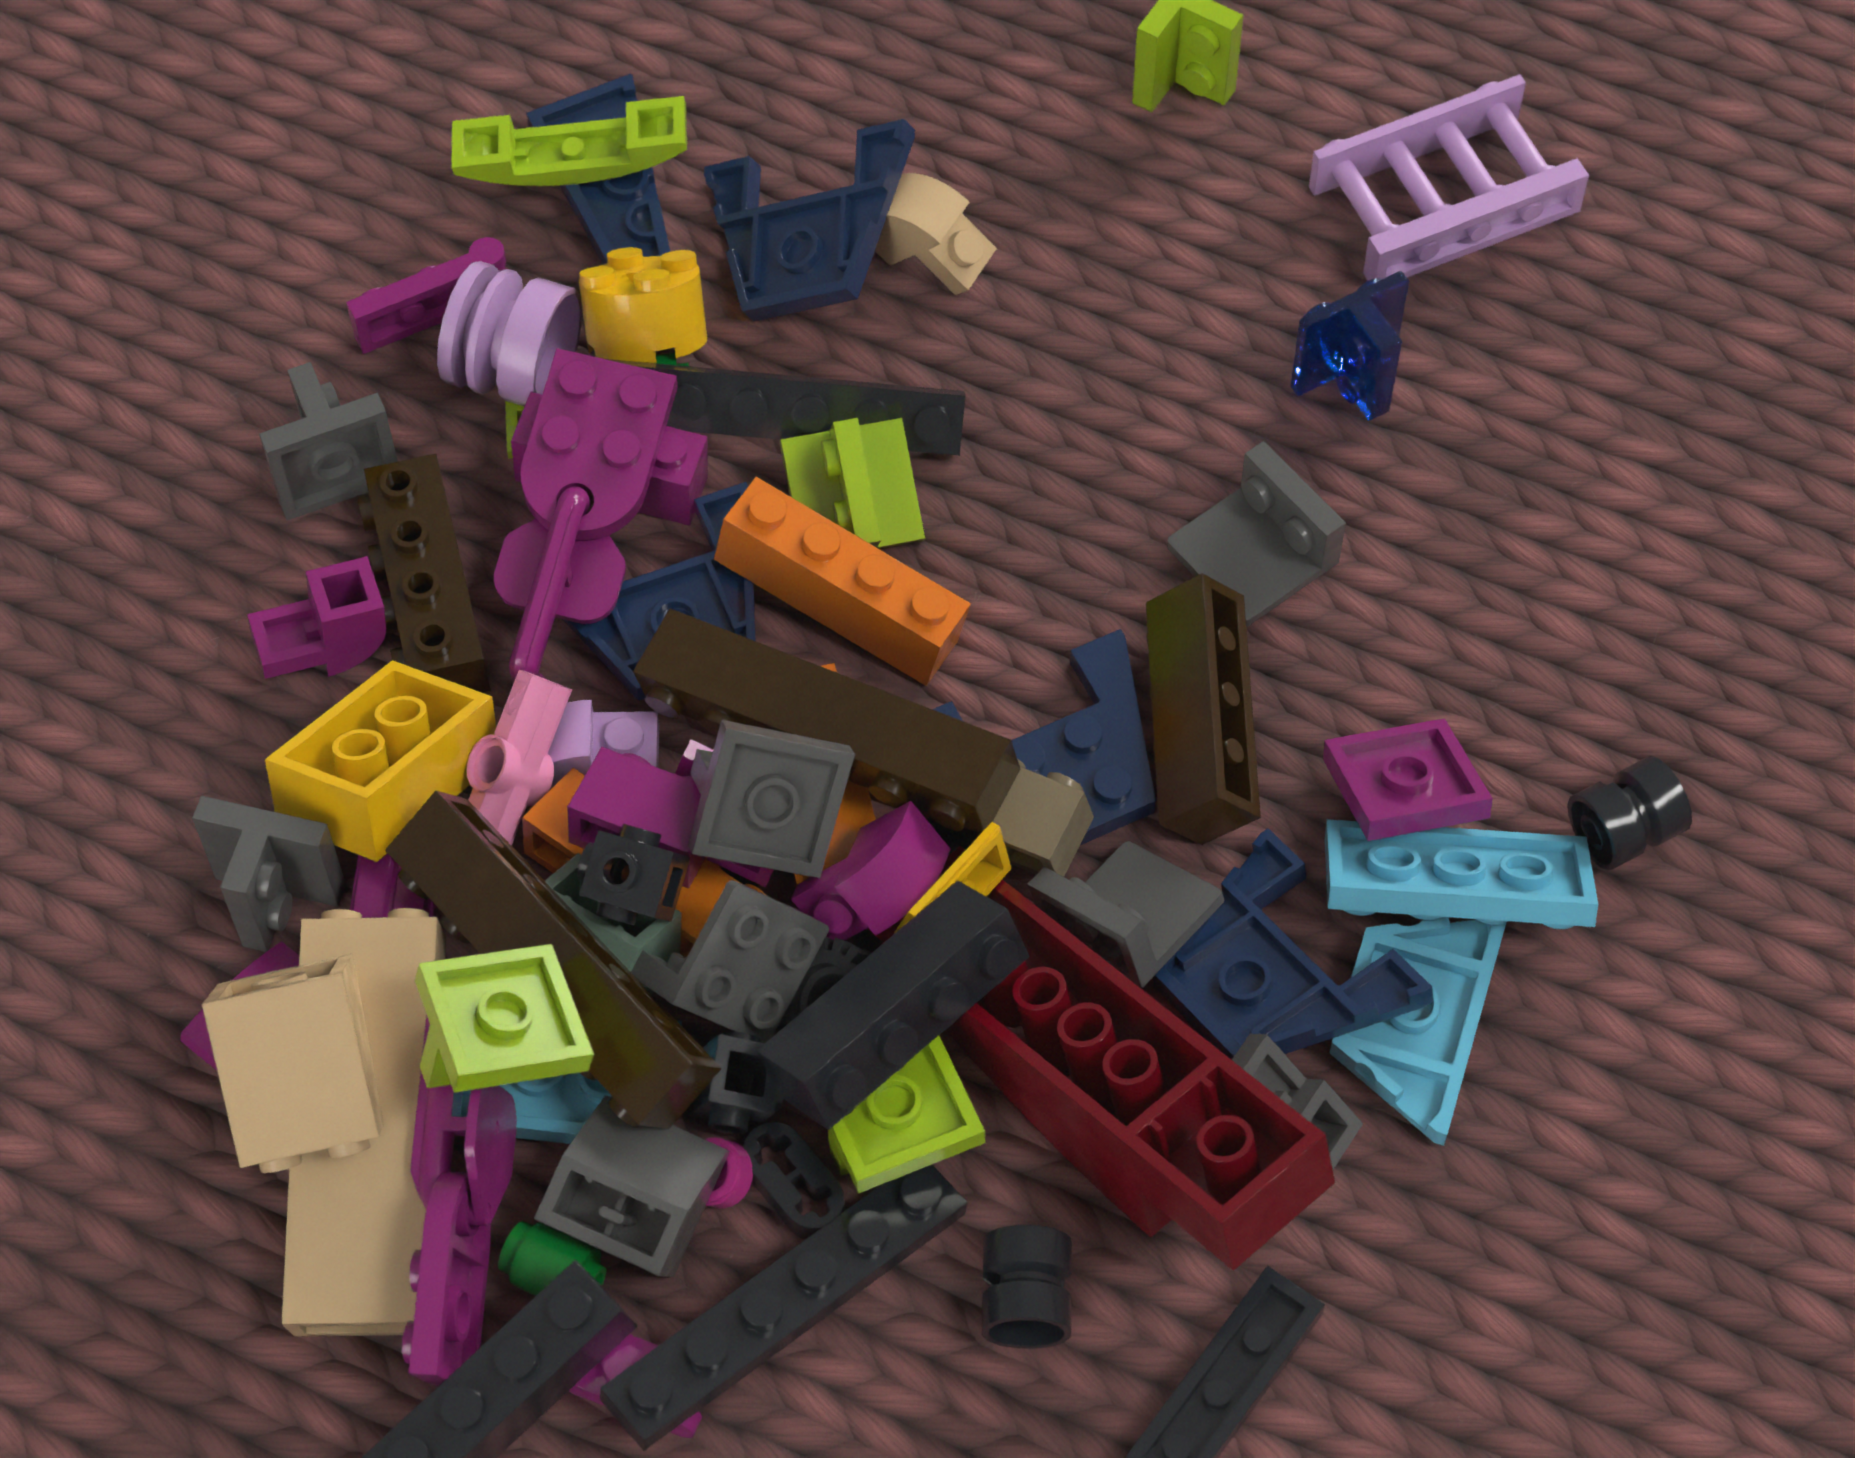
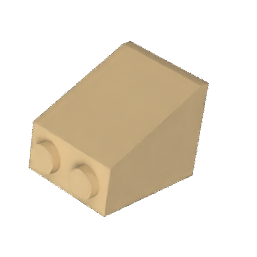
M353 954L217 984L202 1003L240 1168L259 1164L261 1173H271L301 1164L300 1154L328 1148L329 1157L337 1158L369 1149L371 1147L369 1139L379 1137L384 1122Z

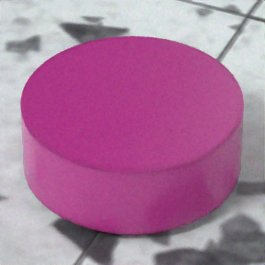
M707 1138L705 1140L721 1146L730 1152L706 1206L719 1209L732 1207L739 1203L750 1189L753 1179L751 1158L747 1151L735 1142L721 1138Z

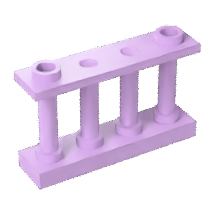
M1521 75L1501 82L1486 83L1469 94L1348 139L1333 140L1321 149L1314 151L1309 189L1315 196L1340 186L1371 234L1368 238L1363 274L1373 290L1580 212L1589 174L1578 158L1558 166L1547 165L1518 122L1526 84ZM1495 129L1527 177L1505 186L1496 185L1466 139ZM1444 148L1476 197L1455 205H1445L1415 158ZM1392 167L1423 214V217L1402 225L1392 224L1363 177Z

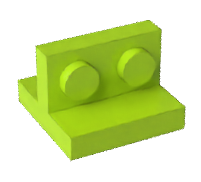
M1158 0L1137 28L1132 103L1152 113L1174 82L1186 87L1195 95L1205 96L1225 105L1236 90L1243 14L1213 0Z
M858 418L833 422L829 431L780 440L790 497L878 549L925 540L902 418L859 425Z
M552 944L419 963L415 983L430 1022L420 1063V1069L427 1089L452 1085L455 1093L589 1071L594 1054Z
M938 1036L907 1062L901 1070L893 1074L856 1106L850 1114L828 1130L830 1154L840 1176L849 1173L857 1192L861 1193L984 1144L985 1130L940 1036Z

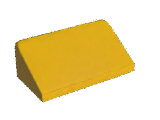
M993 822L989 824L908 911L894 934L956 881L962 882L984 896H987L1011 870L1010 860L999 825Z

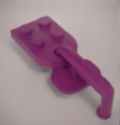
M559 348L556 349L521 464V484L524 498L535 519L511 531L505 537L494 571V584L499 597L509 606L524 610L509 660L508 668L512 684H514L519 670L545 678L539 673V669L555 618L581 624H591L603 620L615 608L625 577L626 564L610 535L626 526L636 516L644 502L677 391L676 375ZM589 497H590V498L592 499V501L594 502L593 507H591V502H590Z
M427 1014L424 1032L423 1051L428 1031L430 1028V1022L428 1020ZM420 1071L410 1171L416 1191L426 1208L421 1250L417 1249L414 1251L410 1263V1285L412 1291L417 1292L414 1321L409 1320L404 1328L402 1353L405 1363L409 1364L408 1374L438 1387L481 1346L490 1254V1224L511 1180L517 1119L514 1099L500 1085L471 1090L467 1117H461L463 1091L454 1093L452 1085L427 1089L422 1072ZM455 1136H465L464 1150L467 1172H451Z

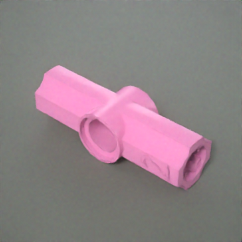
M519 670L494 735L489 734L481 738L474 745L467 762V778L469 784L473 787L468 800L511 846L527 806L535 805L549 792L552 786L554 764L551 756L548 755V751L572 692L570 688L523 670Z

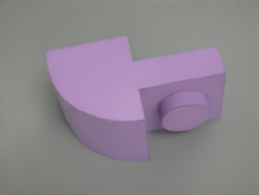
M592 700L567 702L548 751V755L551 756L554 764V778L550 790L573 767L586 775L601 746L621 754L631 753L647 760L652 766L658 768V712H593Z

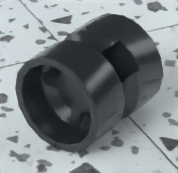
M1653 756L1646 757L1615 773L1613 782L1608 785L1598 782L1569 797L1567 804L1568 817L1575 836L1587 837L1590 859L1600 868L1607 871L1615 869L1643 854L1646 844L1652 847L1658 846L1689 830L1692 824L1691 807L1679 779L1670 767L1659 758Z
M1013 1225L992 1230L983 1237V1280L991 1286L982 1293V1336L986 1340L1005 1347L1037 1349L1052 1347L1064 1343L1071 1338V1294L1063 1287L1065 1286V1279L1072 1276V1239L1065 1232L1040 1225Z

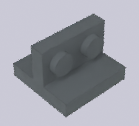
M311 362L287 370L300 420L259 433L276 494L286 521L348 500L357 495L368 493L364 469L398 462L386 410L379 394L375 393L340 405L331 381L320 385Z
M722 720L713 752L697 749L690 773L701 794L688 842L691 853L820 878L855 753L849 745Z
M206 796L200 797L192 819L215 879L223 880L220 889L243 947L264 952L269 950L275 931H283L289 921L293 902L292 896L336 907L339 906L346 882L327 824Z

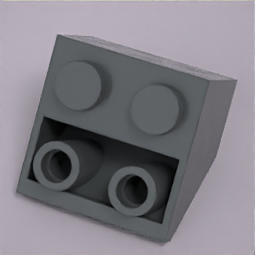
M605 1095L563 1153L534 1219L658 1276L674 1277L730 1151L674 1125L670 1129L642 1125L635 1128L624 1122L613 1112L607 1102L610 1097Z

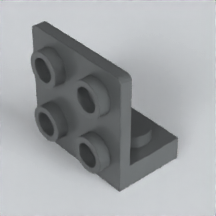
M1262 441L1245 453L1241 487L1169 536L1167 548L1194 577L1203 573L1244 595L1247 627L1339 563L1346 522L1265 441Z
M1130 841L1124 842L1086 882L1076 877H1071L1068 880L1044 867L1027 884L1034 904L1141 988L1151 980L1224 903V897L1220 888Z
M730 880L724 887L688 957L672 952L668 961H665L642 951L631 973L641 983L671 1004L736 1032L758 1036L762 1039V1043L765 1044L774 1035L827 936L829 927L814 917L737 881Z

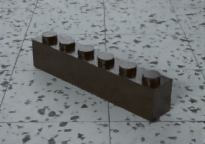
M671 608L668 610L633 670L646 696L645 702L653 710L672 719H677L682 714L697 720L707 731L715 736L718 735L721 721L725 720L849 745L855 756L848 781L868 788L877 799L892 807L898 808L912 801L917 808L926 811L935 822L953 831H962L964 827L982 833L993 822L1021 770L1012 741L1008 738Z
M435 790L385 849L402 868L398 873V877L403 884L419 897L424 899L430 898L443 912L439 917L441 925L461 942L471 943L480 954L552 944L594 1054L589 1071L579 1073L589 1080L595 1081L597 1079L611 1094V1097L607 1100L609 1107L627 1124L635 1128L642 1125L670 1129L722 1069L469 800Z

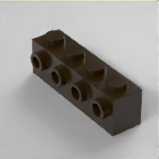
M437 453L365 468L364 474L369 493L357 495L365 531L377 529L379 543L369 545L368 550L375 581L388 580L391 595L381 597L385 610L386 632L389 634L399 631L402 647L390 649L392 660L481 693L491 691Z
M1201 573L1146 602V639L1149 649L1150 698L1152 701L1154 732L1153 751L1157 782L1156 805L1159 825L1203 845L1260 819L1261 812L1244 595Z

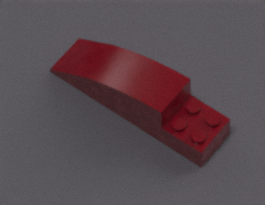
M959 846L948 855L939 878L965 851L964 848ZM1003 879L986 896L1008 909L1030 957L946 1030L965 1053L1048 1141L1148 1236L1152 1237L1173 1220L1234 1271L1335 1184L1327 1138L1324 1132ZM904 917L876 936L869 928L863 931L878 948L894 935Z

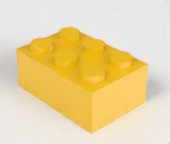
M392 660L265 759L275 812L325 823L328 825L335 846L378 862L387 854L385 849L435 790L457 796L470 785L467 778L469 755L474 745L481 738L489 734L494 735L496 730L492 696Z

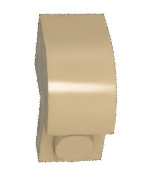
M905 173L901 175L875 251L889 265L915 255L954 295H958L969 290L997 248L962 214L970 203L964 196L947 184L932 177L916 173Z

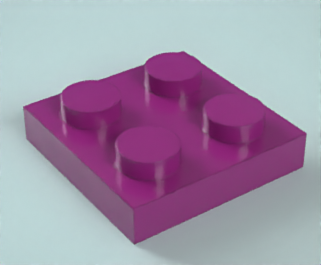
M1445 718L1324 740L1323 761L1367 841L1454 826L1491 817L1493 798Z

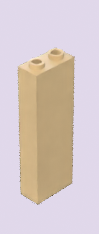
M400 908L389 911L388 918H362V915L356 911L333 909L322 912L321 919H301L299 966L353 954L384 1125L379 1137L369 1139L371 1147L363 1152L331 1158L327 1148L300 1154L302 1163L289 1168L282 1325L294 1336L403 1335L407 1322L409 1320L414 1321L417 1292H413L410 1285V1263L414 1251L417 1249L421 1250L426 1208L416 1191L410 1171L421 1071L420 1063L426 1023V1011L415 983V977L419 963L445 960L446 935L437 917H429V914L423 910Z

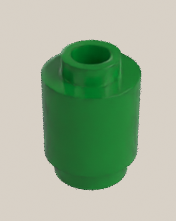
M525 1221L519 1222L507 1237L498 1261V1270L509 1275L511 1285L534 1296H537L575 1260L592 1274L601 1285H603L606 1276V1267L600 1265L601 1250L542 1222H537L535 1225Z

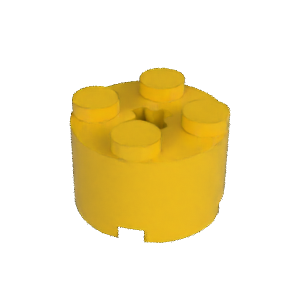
M619 248L607 253L606 264L587 268L579 273V288L586 341L589 353L594 350L595 357L656 363L655 351L674 347L675 358H679L697 351L707 342L700 269L697 265L695 252L691 250H675L664 253L661 256L643 257V252L640 248Z

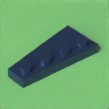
M632 73L527 112L528 128L625 118L626 102L637 101ZM652 167L628 175L596 182L560 185L602 264L607 263L608 252L619 248H640L643 252V257L661 256L664 253L670 252Z

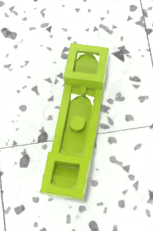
M684 96L626 102L625 118L514 129L510 115L452 121L451 168L454 175L497 184L558 186L596 182L639 172L665 162L687 150L686 101Z

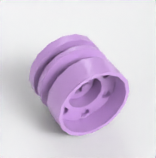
M482 261L471 263L460 275L450 295L442 319L437 351V366L440 378L446 384L461 388L468 385L474 392L480 394L491 391L497 384L499 396L505 401L525 406L530 391L543 394L556 349L577 351L582 323L580 293L573 287L541 278L530 280L523 288L522 277L516 271L510 269L499 271L494 265Z

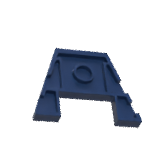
M905 119L857 130L854 184L838 189L759 207L761 166L750 156L704 166L706 184L713 190L717 204L713 207L718 225L724 229L729 250L726 252L741 310L751 320L755 322L858 299L915 139V129Z
M746 482L694 499L696 515L712 552L623 581L615 608L601 621L581 624L563 619L638 701L645 699L646 696L633 670L670 608L756 641L754 583L714 560L723 519L748 488Z
M1121 629L1070 650V664L1094 705L1011 740L1017 759L1025 765V769L1047 777L1049 772H1057L1070 777L1082 786L1094 818L1080 845L1155 813L1156 799L1126 638ZM952 701L933 709L963 721Z
M1269 828L1261 832L1252 843L1253 852L1240 869L1233 867L1222 881L1221 887L1224 903L1153 976L1154 987L1204 1039L1231 1060L1249 1034H1267L1284 1054L1421 1009L1433 1002L1432 986L1394 949L1342 985H1336L1261 910L1306 879L1305 863Z

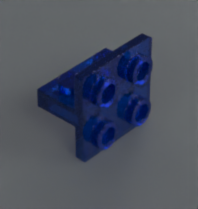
M1398 271L1383 279L1373 278L1348 296L1333 303L1324 302L1314 306L1300 319L1290 387L1297 396L1336 379L1338 388L1345 400L1351 404L1356 403L1369 421L1390 411L1402 340L1399 336L1409 287V279L1403 271Z

